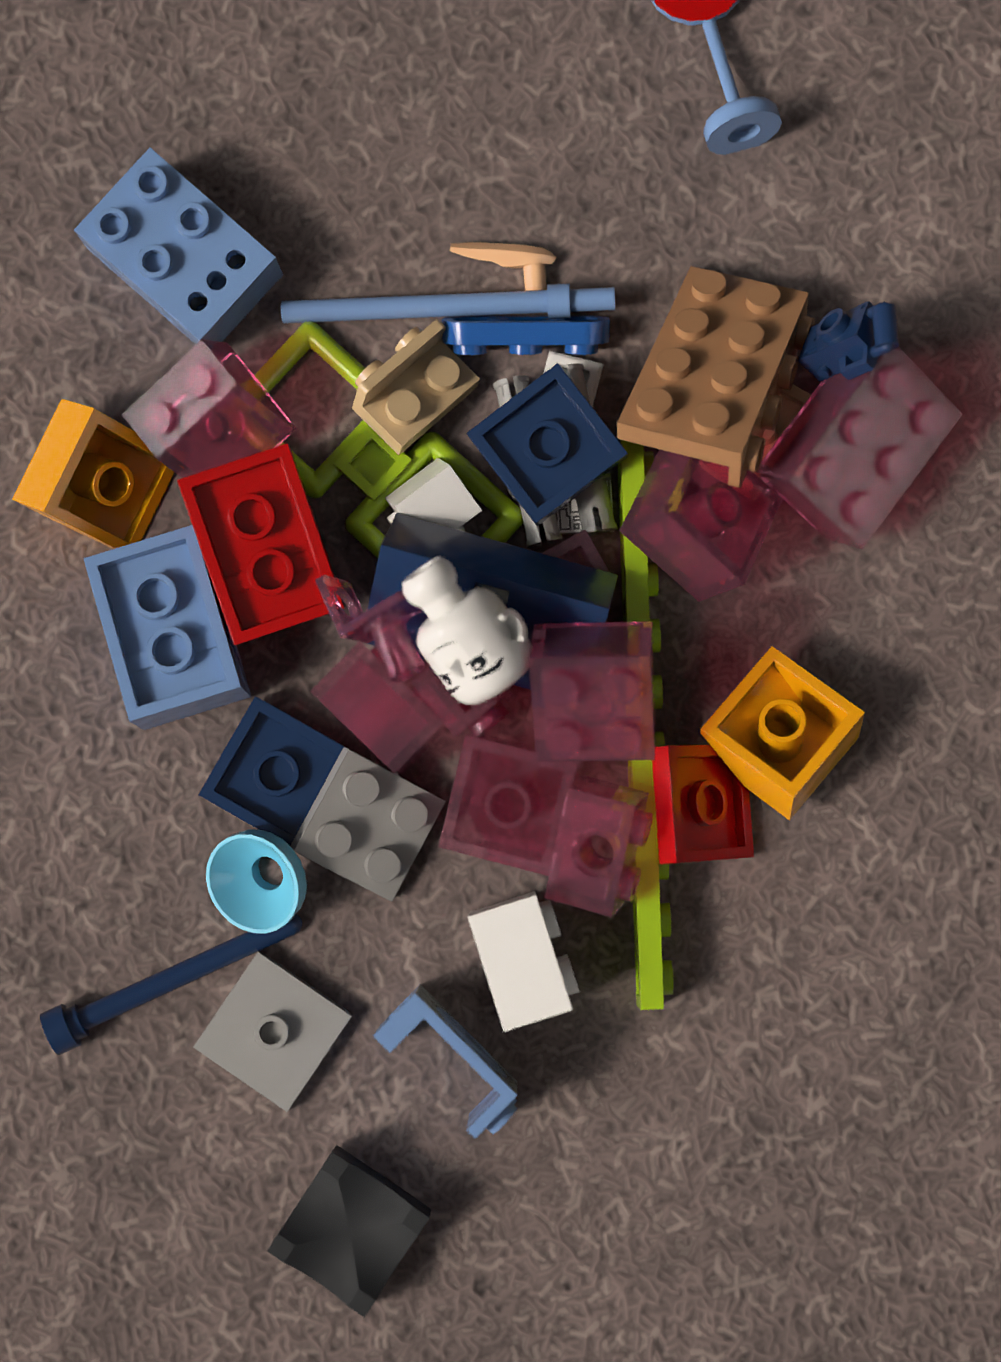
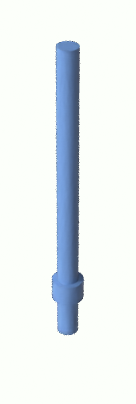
M570 283L547 284V290L291 300L281 302V317L283 323L548 313V318H571V312L615 310V287L570 289Z

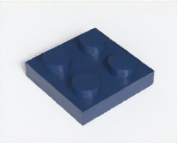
M558 363L466 433L536 526L540 525L628 457V453Z
M255 696L198 795L253 827L273 833L290 846L344 746Z

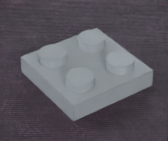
M344 747L290 847L303 857L392 902L446 801Z

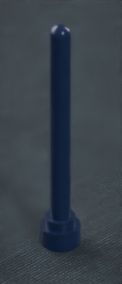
M296 914L290 922L277 931L265 934L245 932L81 1008L76 1004L70 1007L60 1004L40 1014L45 1036L57 1055L81 1046V1039L89 1036L90 1028L296 935L302 929V919Z

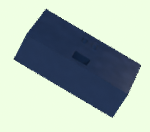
M396 513L380 547L361 642L426 660L418 648L417 635L419 628L429 617L422 608L412 605L407 600L403 592V581L419 567L440 556L447 559L454 566L457 573V584L463 592L478 587L487 588L500 598L507 609L516 611L525 622L527 629L526 637L532 646L534 657L529 669L512 685L582 704L618 575Z

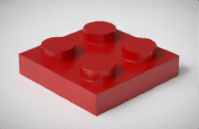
M711 745L651 747L659 864L754 857L749 790L742 785Z

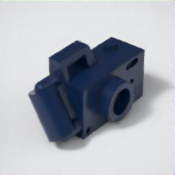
M867 301L848 311H844L841 308L830 311L819 324L810 327L797 361L819 382L839 373L847 380L874 370L879 356L899 347L896 306L887 302L873 305L870 301Z

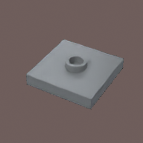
M258 951L193 1048L288 1112L353 1014L263 952Z

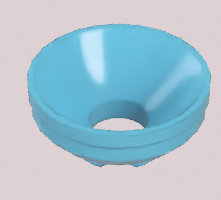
M250 829L238 832L220 842L209 857L206 869L209 894L218 911L236 927L251 933L265 934L277 931L290 922L302 907L307 888L304 868L293 848L273 833ZM261 857L272 858L279 864L283 873V880L280 885L270 884L262 878L259 871Z

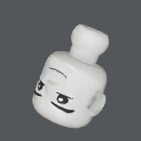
M440 556L435 557L419 567L403 581V592L407 600L412 605L422 608L429 617L419 628L417 635L418 648L457 701L466 705L483 703L509 688L529 669L534 656L532 646L526 637L527 629L522 617L513 609H507L500 598L487 588L478 587L463 592L457 584L455 568L447 559Z

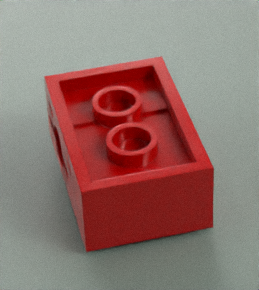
M288 443L177 480L234 646L345 608L296 461Z

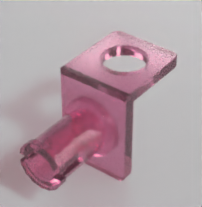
M322 575L316 579V584L339 636L365 643H370L374 640L388 671L390 682L398 683L414 677L410 670L412 668L418 674L425 669L426 665L420 658L406 626L408 619L423 609L412 605L405 597L403 591L395 593L368 611L363 612L356 594L348 581L327 575ZM336 594L345 602L350 616L341 607Z

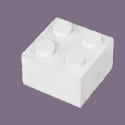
M533 891L469 913L468 920L504 1032L572 1010L569 995L578 993L579 989L567 954L556 957L550 939L561 936L550 899L538 902L536 893Z

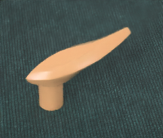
M485 242L450 244L451 252L465 257L492 261L506 268H523L525 291L547 290L545 266L553 264L556 256L545 248Z

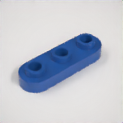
M548 315L454 316L442 319V324L446 327L442 335V342L453 345V353L458 355L486 354L487 345H509V353L516 355L541 354L542 345H565V353L596 354L598 353V344L608 343L610 334V318L594 315H571V318H548Z

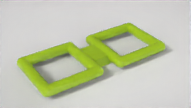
M304 322L224 407L223 416L225 420L260 452L283 445L284 443L250 412L310 348L356 390L358 389L355 381L365 367L315 322ZM362 420L315 471L292 451L308 496L312 498L323 496L341 475H344L367 496L347 517L345 527L377 559L385 535L372 523L389 506L385 497L420 472L432 459L436 460L439 458L449 464L466 489L498 517L484 532L482 537L506 543L523 524L520 507L436 432L424 434L407 454L403 452L398 455Z

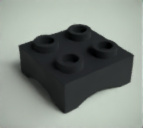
M336 1145L267 1252L324 1286L349 1308L365 1318L392 1273L429 1220L431 1208Z

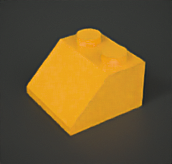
M61 399L12 500L113 549L142 540L181 457L95 408Z
M771 646L701 727L700 733L745 788L790 821L859 738L865 712Z

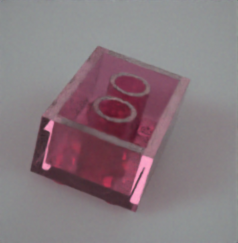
M898 347L879 356L876 366L872 371L847 380L839 373L821 381L761 461L760 467L755 473L828 540L863 549L963 413Z

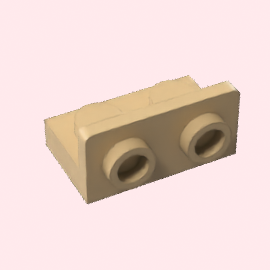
M438 319L424 330L419 326L411 329L395 347L396 354L384 364L380 360H375L362 371L355 381L358 389L352 409L398 455L403 453L477 387L480 378L441 341L446 327Z

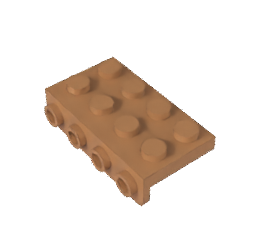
M690 266L617 422V439L728 466V485L741 488L747 472H757L760 467L766 439L762 437L765 429L774 431L782 407V397L779 394L782 389L791 390L799 364L796 353L798 350H802L809 329L815 324V318L807 316L809 292Z

